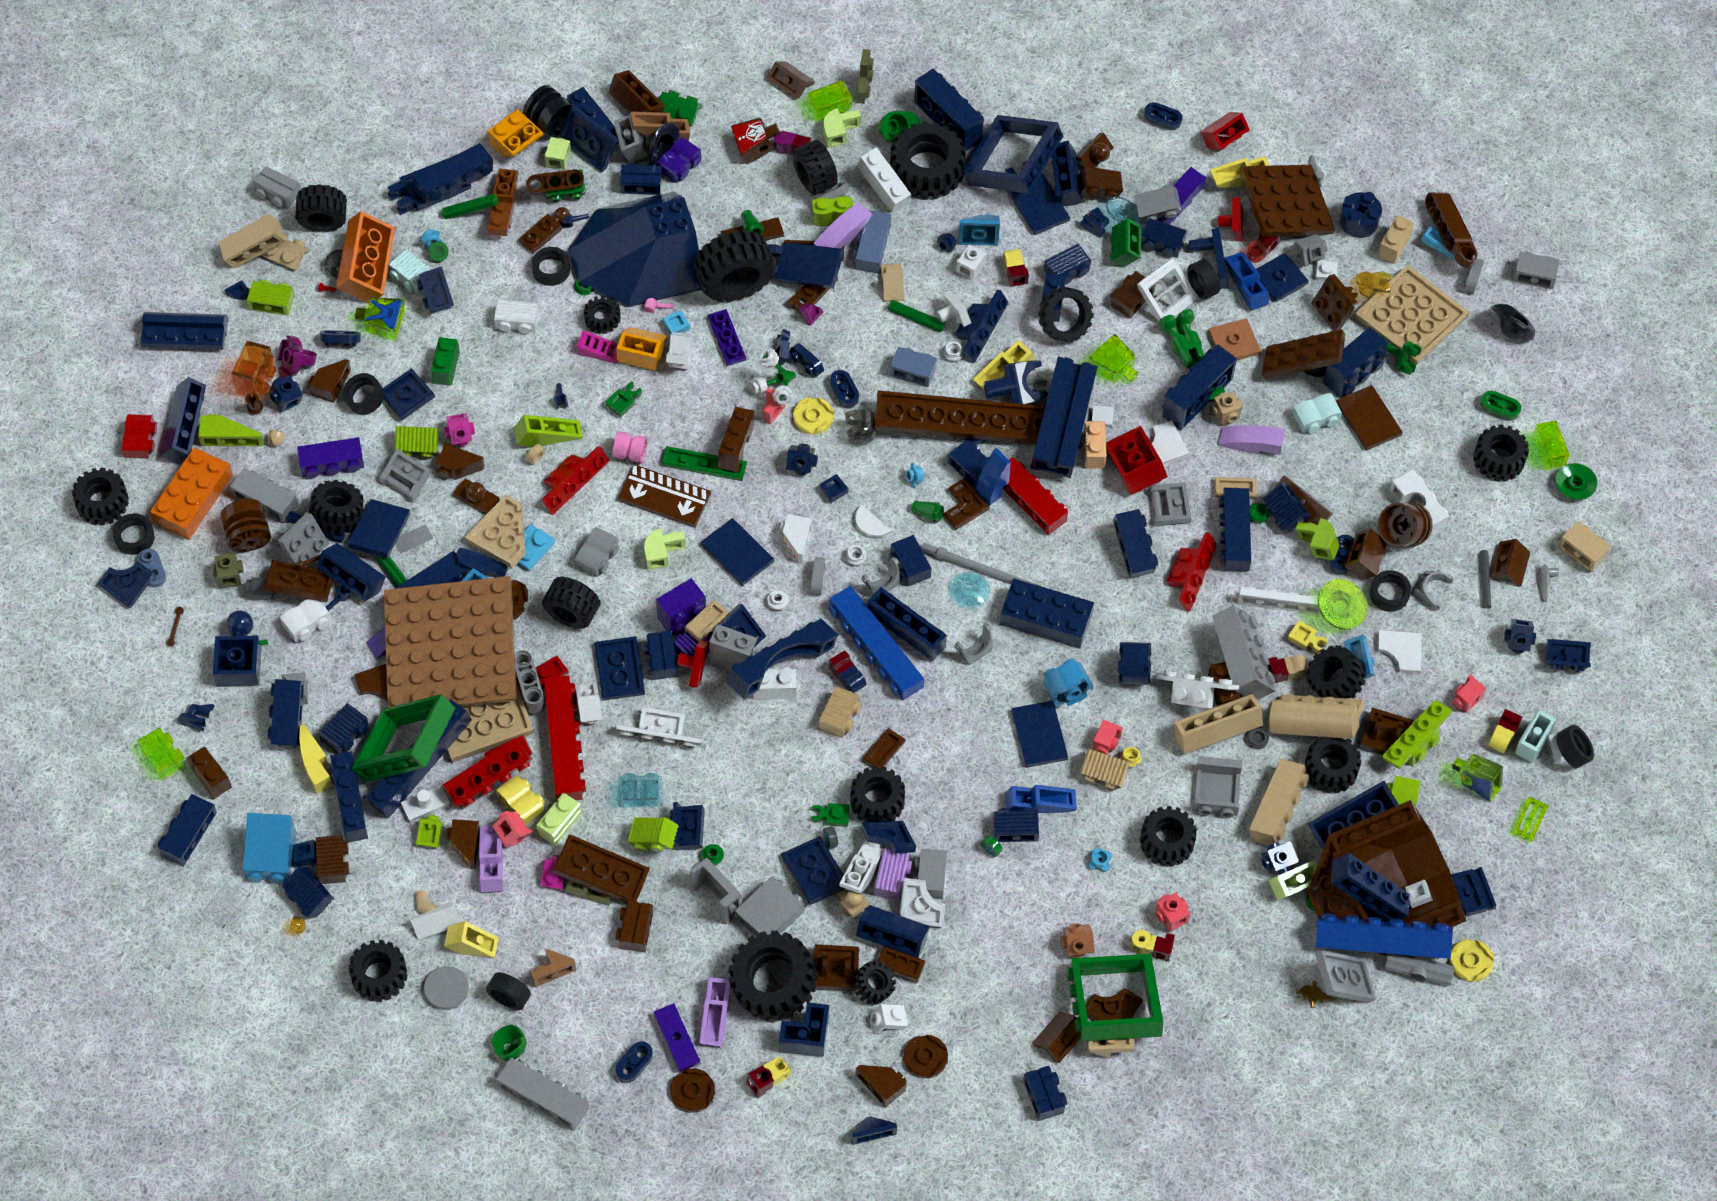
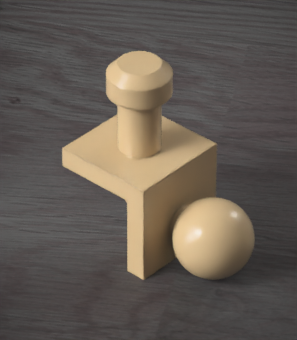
M845 889L834 894L838 899H842L839 903L845 916L850 914L854 918L871 905L861 893L848 892Z

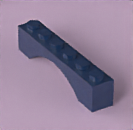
M821 618L815 622H809L801 630H795L790 636L779 639L774 645L763 648L754 656L750 655L740 664H734L729 669L726 683L745 699L759 691L764 674L770 667L782 660L796 656L819 657L834 647L838 633Z

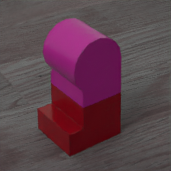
M780 131L781 134L774 136V147L780 154L788 153L793 155L794 149L811 142L810 137L787 131Z

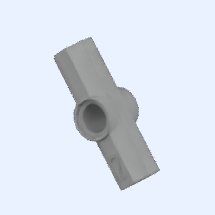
M1387 954L1384 970L1407 975L1410 980L1415 978L1419 979L1420 982L1431 981L1450 986L1455 966L1432 961L1430 957Z

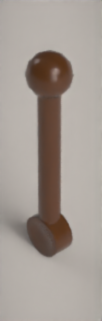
M320 555L305 561H298L296 564L297 568L302 569L305 565L319 560Z
M182 607L175 609L177 615L171 636L167 640L168 646H174L175 644L174 638L180 616L184 613Z

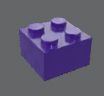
M692 578L656 599L657 619L666 631H672V636L684 633L685 626L706 607V596Z

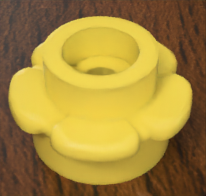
M1134 747L1124 749L1120 759L1130 762L1129 767H1135L1142 760L1140 751Z

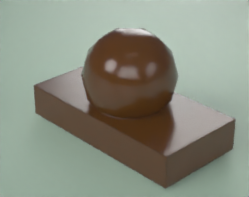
M1102 132L1086 146L1076 159L1082 168L1084 166L1096 167L1100 162L1108 160L1110 151L1114 147L1105 133Z
M466 478L453 493L455 498L484 514H487L500 501V497L487 491L482 483L471 482Z

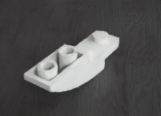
M865 839L858 854L853 857L839 886L859 894L862 893L874 877L880 865L883 849H887V846L876 842H867Z

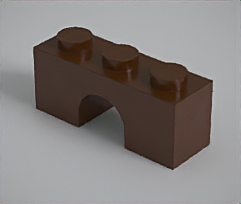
M740 407L734 408L718 451V468L734 472L739 471L743 460L745 442H749L753 432L755 411Z

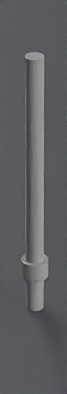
M926 543L922 544V551L936 556V559L942 561L945 559L1008 583H1012L1013 578L1035 584L948 552L946 548H937Z

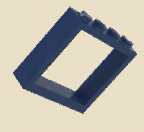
M997 115L962 171L968 185L1029 194L1064 137L1058 122ZM1005 132L1042 136L1019 175L982 170Z

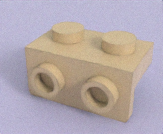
M283 233L285 242L261 254V256L297 270L304 253H309L310 249L305 247V242L295 238L293 241L287 239L288 235Z

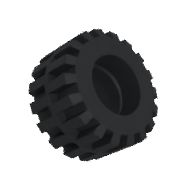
M814 140L793 150V163L796 173L807 191L816 195L837 185L838 175L836 166L829 151L819 140Z
M316 184L304 187L298 191L296 196L295 220L303 228L311 231H335L346 222V195L341 190H337V188L329 185Z
M1494 425L1490 426V430L1485 429L1483 434H1480L1474 451L1473 460L1476 461V469L1480 467L1479 472L1482 475L1486 473V478L1490 479L1492 476L1495 477L1494 481L1498 482L1500 478H1503V482L1508 481L1509 477L1511 479L1516 478V475H1520L1522 469H1524L1529 454L1528 441H1525L1526 437L1523 434L1520 435L1518 429L1513 430L1512 426L1506 428L1504 425H1499L1496 428ZM1491 449H1505L1511 456H1497Z
M93 468L92 472L88 473L86 471L83 473V477L79 476L77 478L78 483L73 485L72 496L80 517L84 518V521L89 522L90 520L93 525H96L97 522H100V525H105V521H109L111 524L114 522L113 519L115 517L117 520L121 517V512L125 514V506L129 504V497L124 481L118 473L114 474V471L111 469L106 471L105 468H100V470ZM97 492H110V495L103 500H90Z
M328 480L324 484H318L313 489L309 513L313 515L322 532H330L333 535L335 533H339V535H343L344 532L350 533L352 529L355 530L362 517L364 497L353 484H347L346 481L339 482L338 480H333V482H330Z
M562 576L556 577L542 600V606L550 616L566 626L577 629L589 627L601 605L598 595L587 585L578 580Z
M1336 645L1335 648L1328 646L1327 650L1323 648L1320 650V654H1315L1313 656L1314 660L1309 662L1310 668L1306 671L1308 675L1306 677L1307 682L1320 697L1355 698V694L1357 692L1360 693L1362 690L1361 685H1365V680L1363 679L1366 677L1364 665L1345 647L1342 648ZM1342 669L1339 677L1330 681L1332 675L1337 670Z
M1320 737V740L1316 738L1313 741L1305 759L1306 771L1309 779L1312 778L1310 784L1313 787L1317 784L1320 791L1325 788L1327 789L1326 793H1331L1332 790H1335V793H1340L1341 788L1346 791L1349 785L1352 786L1355 783L1361 766V753L1357 751L1358 746L1356 744H1351V739ZM1325 757L1338 758L1342 761L1344 767L1341 769H1330L1322 763L1321 759Z
M873 766L872 770L865 768L863 774L859 772L857 779H853L851 786L850 804L853 813H857V818L860 821L864 818V822L895 821L896 816L899 817L905 804L904 782H901L899 774L895 776L894 770L887 771V767L882 766V769H877V766ZM881 789L886 791L890 797L883 802H873L865 795L871 790Z
M1167 806L1166 809L1159 807L1157 812L1153 810L1149 816H1146L1142 825L1140 836L1142 851L1146 850L1145 856L1147 858L1152 857L1153 863L1156 864L1157 861H1160V866L1165 867V864L1169 863V866L1173 867L1175 862H1178L1180 865L1183 863L1184 858L1187 860L1190 857V853L1194 850L1197 836L1196 825H1194L1193 818L1188 819L1189 814L1186 811L1181 813V809L1176 807V810H1173L1172 806ZM1163 829H1170L1175 831L1181 839L1174 843H1166L1160 840L1156 833Z
M371 940L369 945L363 943L361 950L356 949L354 951L355 957L351 956L349 972L356 992L359 991L360 996L363 998L367 995L369 1001H373L375 997L377 1002H382V997H386L387 1000L392 999V993L397 996L399 994L398 988H404V981H407L408 977L405 959L397 946L394 947L393 943L389 941L385 944L384 940H379V943ZM375 963H386L391 967L389 972L380 978H371L365 974L367 969Z

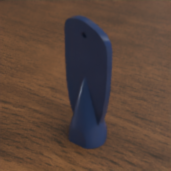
M465 548L457 550L456 557L461 566L471 570L474 568L483 573L495 574L498 577H505L508 566L502 562H497L488 556Z

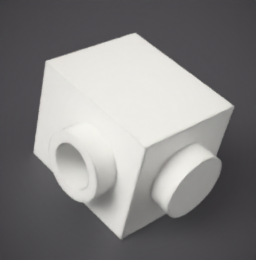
M969 244L957 260L956 272L974 281L986 264L987 253Z

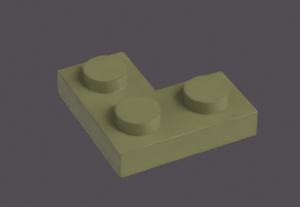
M863 49L860 63L857 103L865 104L866 97H870L871 86H868V82L873 81L874 58H871V50Z

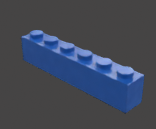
M851 585L830 598L829 612L834 618L838 617L842 622L841 627L846 634L850 633L853 636L855 646L858 649L862 648L864 650L867 661L871 665L875 664L880 678L883 681L887 680L889 682L890 689L895 696L899 695L902 700H905L924 688L923 676Z
M1326 913L1323 916H1318L1316 947L1451 959L1453 927H1449L1445 923H1436L1435 926L1426 925L1422 921H1414L1412 924L1403 923L1404 921L1399 919H1391L1390 922H1385L1376 917L1362 920L1353 915L1338 918L1335 914Z

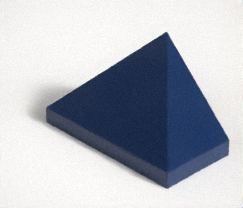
M872 1116L866 1117L852 1133V1144L855 1145L897 1135V1124Z

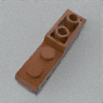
M498 170L493 194L498 197V205L491 208L487 235L507 236L508 229L511 228L518 184V170Z

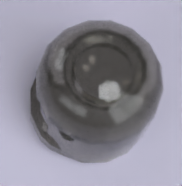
M862 409L845 412V422L852 425L847 431V437L852 443L866 445L875 439L876 415L873 411Z

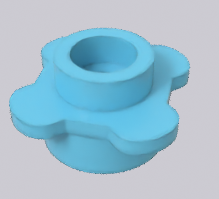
M427 230L421 236L425 250L429 249L433 242H442L438 230Z
M911 463L910 469L906 471L907 481L911 482L912 487H916V483H921L924 478L922 468L916 466L915 463Z
M1103 849L1091 850V861L1088 863L1089 868L1108 871L1110 869L1109 859L1112 858V854Z

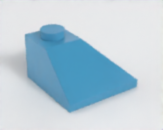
M986 214L961 219L959 221L958 245L998 246L999 215Z

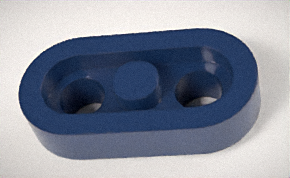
M1149 103L1144 110V117L1147 121L1164 128L1175 130L1182 124L1183 117L1181 112L1160 103Z
M323 330L320 331V341L328 346L336 345V343H344L345 346H356L357 343L361 342V333L357 331Z
M797 343L790 348L792 360L795 363L800 362L810 376L818 377L824 372L822 363L803 345Z
M844 370L834 371L830 376V385L838 401L847 408L856 406L859 402V391L851 376ZM838 381H843L844 383H843V384H838L837 382H838ZM846 397H852L851 400H847V399H845V398H846Z
M1346 534L1337 537L1339 548L1334 561L1330 560L1329 562L1330 569L1336 574H1345L1349 571L1344 566L1354 538ZM1346 545L1348 549H1343L1341 546ZM1336 563H1342L1343 566H1337Z
M643 1041L636 1042L616 1065V1075L620 1081L625 1083L634 1081L651 1062L653 1050L650 1044ZM640 1052H644L646 1054V1056L643 1058H640L637 1055ZM625 1069H630L632 1071L628 1075L623 1073Z

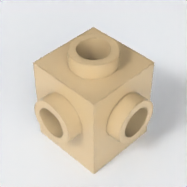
M1233 391L1216 396L1211 407L1213 416L1217 418L1221 426L1239 420L1241 409H1243L1240 398H1237Z

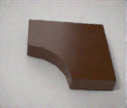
M386 664L354 674L361 695H378L388 704Z
M1125 988L1119 994L1111 997H1101L1093 994L1086 1004L1087 1017L1093 1021L1132 1019L1142 1004L1143 999Z

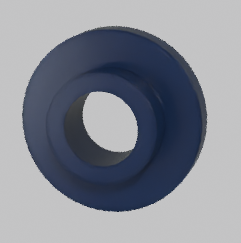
M950 233L941 234L937 239L939 248L948 253L952 252L957 244L955 237Z

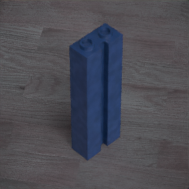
M1058 356L1030 469L1071 478L1098 366L1088 362H1082L1079 365L1073 363L1074 360Z

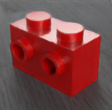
M1229 112L1200 131L1209 149L1220 151L1231 142L1241 138L1250 128L1243 113Z

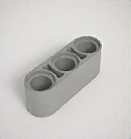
M521 650L515 653L516 677L527 711L532 714H538L545 706L543 692L531 654L528 651ZM522 662H527L526 665H519ZM528 680L533 681V682L530 683V684H526V683H525V682L528 681ZM532 699H538L536 702H530Z

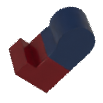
M846 650L829 659V669L848 691L855 693L867 685L864 676L850 660Z

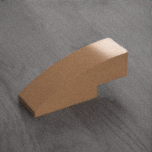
M630 113L632 128L643 135L649 136L656 132L661 125L673 122L679 128L680 135L678 139L683 137L689 141L690 128L688 119H671L670 113Z

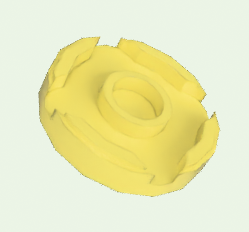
M805 398L799 401L794 408V424L804 433L811 435L821 434L827 431L833 423V408L822 398Z
M1464 939L1452 948L1449 963L1451 966H1455L1454 974L1460 979L1468 982H1478L1485 979L1491 973L1494 957L1490 948L1483 942Z

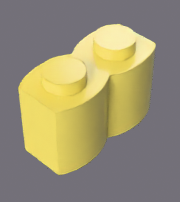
M516 775L496 789V796L510 812L517 811L526 826L544 812L543 804L545 802L538 793L534 794L530 790L531 786L525 778L521 779Z

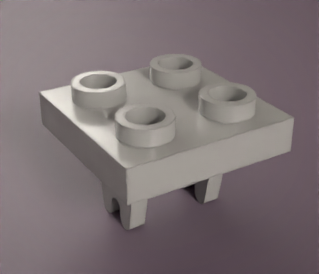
M308 512L295 524L287 523L288 529H281L283 536L278 540L292 564H297L298 561H305L317 556L329 544L313 515Z

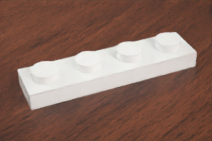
M1241 587L1238 604L1323 614L1325 598H1320L1317 595H1299L1295 592L1282 593L1272 589L1259 590L1254 587Z

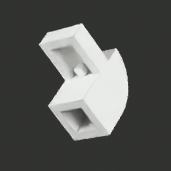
M672 332L669 352L666 356L668 367L689 368L693 334Z

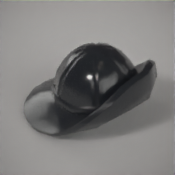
M673 122L661 125L656 132L650 134L646 139L645 150L650 157L649 165H657L658 160L663 154L670 150L678 140L680 135L679 128Z
M1508 304L1491 306L1492 310L1500 317V327L1505 336L1511 339H1519L1525 336L1527 340H1533L1536 330L1528 318Z

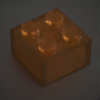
M246 341L231 373L237 395L246 397L250 393L251 397H253L252 393H255L260 400L262 395L267 394L268 382L276 374L274 356L271 353L270 346Z

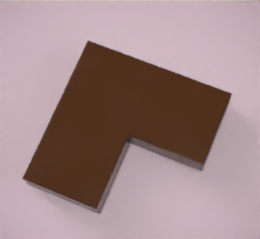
M963 478L948 488L950 494L959 504L944 512L943 516L957 530L988 511L990 507L967 479Z

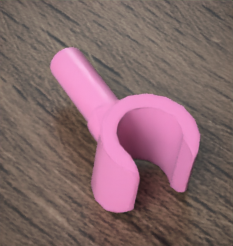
M648 298L644 311L654 313L655 308L673 309V304L660 303L654 298Z

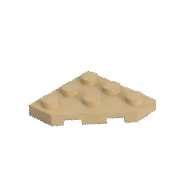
M505 495L464 537L466 542L513 568L526 554L523 508L521 503Z

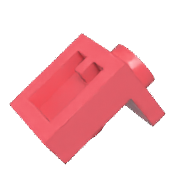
M768 388L765 391L768 402L763 408L764 421L771 425L785 408V405H779L777 401H774L772 395L775 391Z

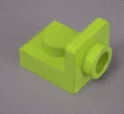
M428 814L426 818H420L416 845L439 848L442 826H444L445 821H440V816Z

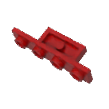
M597 446L586 458L571 454L544 480L545 485L552 489L542 498L550 514H555L609 462L602 447Z
M1209 532L1204 533L1199 548H1180L1167 580L1168 585L1171 587H1183L1178 601L1185 611L1188 612L1191 611L1196 601L1198 591L1203 584V578L1216 550L1217 543Z

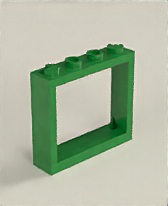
M440 694L382 709L352 769L365 782L426 768L455 707ZM426 720L412 748L384 754L397 727Z
M1151 954L1071 958V968H1067L1068 981H1072V985H1070V998L1075 999V1002H1072L1073 1015H1077L1078 1018L1075 1019V1030L1080 1031L1081 1042L1162 1037L1163 1017ZM1142 972L1150 1017L1088 1021L1081 976Z

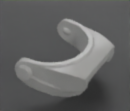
M893 557L890 559L891 566L888 572L875 582H870L866 574L862 575L863 583L873 593L880 587L890 591L899 585L900 573L897 558Z
M1424 571L1413 594L1419 600L1431 606L1432 610H1439L1440 604L1428 595L1426 585L1433 580H1444L1448 583H1453L1454 579L1451 575L1443 572Z
M989 624L983 625L982 635L969 648L963 649L960 642L957 641L955 643V649L970 665L992 651V628Z

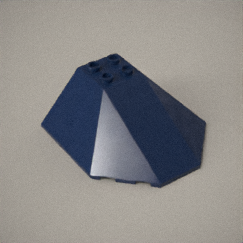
M674 191L596 209L568 249L577 280H580L579 285L583 287L592 286L591 288L596 290V293L616 299L626 307L644 304L648 298H654L657 301L702 290L694 269V260L699 251L695 227L685 198Z

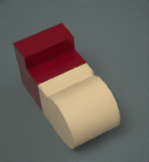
M1300 654L1277 659V657L1269 658L1268 667L1274 676L1275 683L1307 676L1306 671L1309 667L1305 655Z

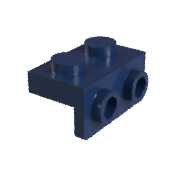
M442 266L418 273L419 278L416 279L419 291H424L426 298L422 300L426 310L430 309V312L434 313L435 311L454 306Z
M1547 639L1545 664L1551 665L1550 669L1563 670L1564 666H1571L1572 671L1585 672V668L1591 667V663H1589L1591 642Z
M673 802V810H670V820L678 824L673 844L677 850L703 847L705 813L703 805L681 807L678 802Z

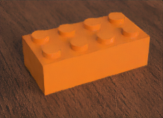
M362 211L348 220L337 289L367 303H370L372 299L376 301L384 295L395 231L394 226Z
M194 447L151 509L150 514L153 523L190 540L232 478L233 473L230 463Z

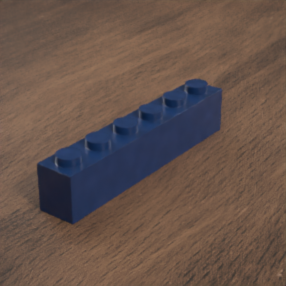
M452 699L449 702L455 707V710L426 768L385 777L366 797L370 805L386 818H389L396 811L401 802L407 798L472 721L468 711Z

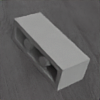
M243 468L230 485L233 497L239 500L255 499L263 504L265 514L282 523L286 522L288 513L294 511L298 506L296 494L292 490L280 487L271 479H264L254 470L249 471Z

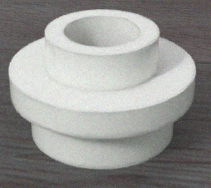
M958 342L948 343L944 347V357L949 361L960 360L964 355L963 347Z
M859 545L851 546L845 555L847 562L854 566L863 564L867 556L866 551ZM854 554H858L860 557L854 558L852 556Z
M776 590L769 594L767 601L770 608L783 610L787 607L789 598L785 592ZM777 597H779V598H781L782 600H781V601H775L774 599L777 598Z

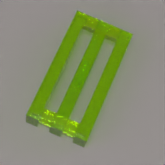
M1528 797L1512 834L1518 835L1522 839L1525 838L1532 843L1549 805ZM1530 803L1534 804L1533 810L1523 831L1519 830ZM1538 807H1541L1543 809L1530 835L1527 831Z

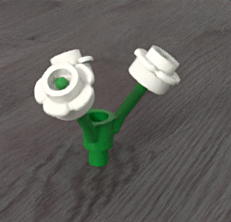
M769 348L760 354L759 363L767 368L775 367L778 372L774 379L767 382L763 377H755L753 383H751V388L755 395L759 394L762 397L769 385L775 383L783 384L775 389L772 397L779 405H786L793 399L792 391L788 384L792 379L796 378V373L781 367L778 364L779 357L774 349Z

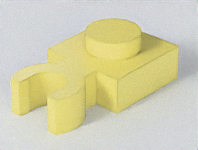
M1300 620L1287 638V640L1304 650L1308 646L1312 647L1316 654H1320L1322 649L1317 644H1322L1323 646L1328 644V640L1325 637L1316 636L1317 630Z

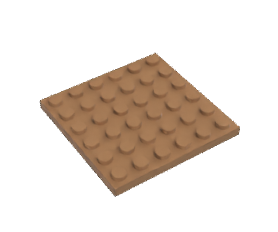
M510 576L384 590L388 708L440 694L448 700L452 699L461 707L517 701L512 579Z

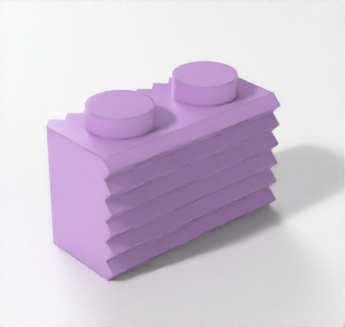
M883 849L874 888L875 896L895 900L901 899L903 879L906 874L910 875L913 862L909 861V853H894L891 849Z

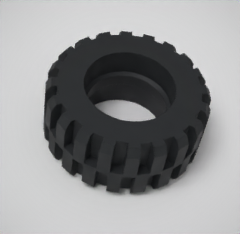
M922 122L920 125L917 123L912 124L911 128L906 127L901 131V134H897L894 138V142L891 145L890 166L908 191L911 192V196L917 197V195H921L922 199H928V196H933V199L939 198V194L945 196L950 193V189L955 190L958 187V183H961L963 179L962 171L965 168L966 149L962 139L958 138V134L955 131L951 132L949 127L945 125L943 127L939 126V123L933 122V124ZM931 152L941 156L945 162L937 167L925 168L913 163L911 158L919 153Z
M742 230L741 232L731 231L729 234H722L721 237H715L710 243H706L695 257L694 269L705 295L720 302L724 300L732 302L736 299L742 300L746 296L750 297L756 291L762 290L764 285L767 286L774 275L775 263L764 237L753 231Z
M772 930L769 935L764 931L760 932L757 938L749 937L746 945L742 943L738 947V955L733 954L731 959L733 965L729 966L728 973L731 976L729 983L734 995L745 1010H748L754 1017L759 1015L762 1020L768 1021L772 1017L774 1021H780L781 1016L785 1015L787 1019L793 1017L792 1012L796 1010L801 1012L804 1009L803 1004L810 1002L812 999L810 993L816 991L817 985L815 981L818 979L814 960L806 946H803L798 938H793L789 933L784 932L780 935L779 931ZM775 959L790 962L793 967V973L789 982L783 988L774 992H762L755 988L754 977L757 970L763 964Z

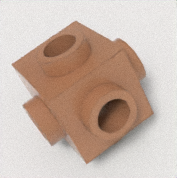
M1075 923L1069 925V927H1063L1064 935L1060 936L1062 949L1066 950L1068 956L1082 957L1085 954L1095 953L1093 931L1090 924L1082 925Z

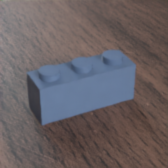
M868 210L873 216L862 228V234H858L856 245L859 247L858 250H854L852 262H855V269L879 273L891 227L892 214Z

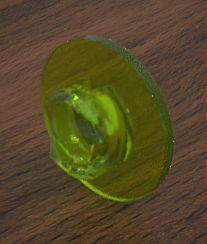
M1346 579L1330 580L1320 589L1318 594L1319 611L1322 617L1333 627L1350 630L1364 621L1368 609L1367 600L1362 590L1353 582Z

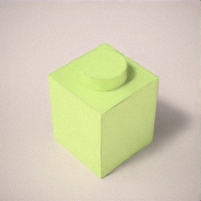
M550 138L545 154L546 167L560 170L566 169L571 153L569 140Z

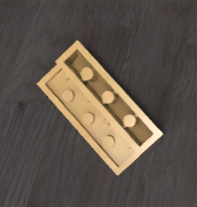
M1281 694L1279 700H1273L1269 716L1270 732L1275 734L1353 739L1359 728L1358 719L1365 707L1364 700Z

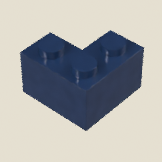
M807 1002L804 1023L782 1021L779 1036V1052L824 1057L829 1021V1005Z

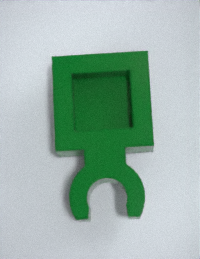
M631 381L626 385L624 392L618 389L606 400V406L619 417H622L635 405L634 399L641 396L642 389L638 388L636 391H631L634 388V383Z
M828 803L827 809L820 805H813L812 811H818L820 815L811 816V821L818 823L822 820H827L826 826L848 827L850 804Z

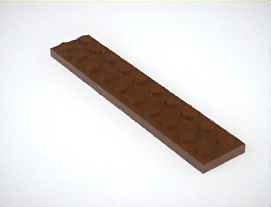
M878 390L875 430L1036 445L1045 406ZM1081 435V439H1080V443H1079L1078 449L1081 448L1082 435Z

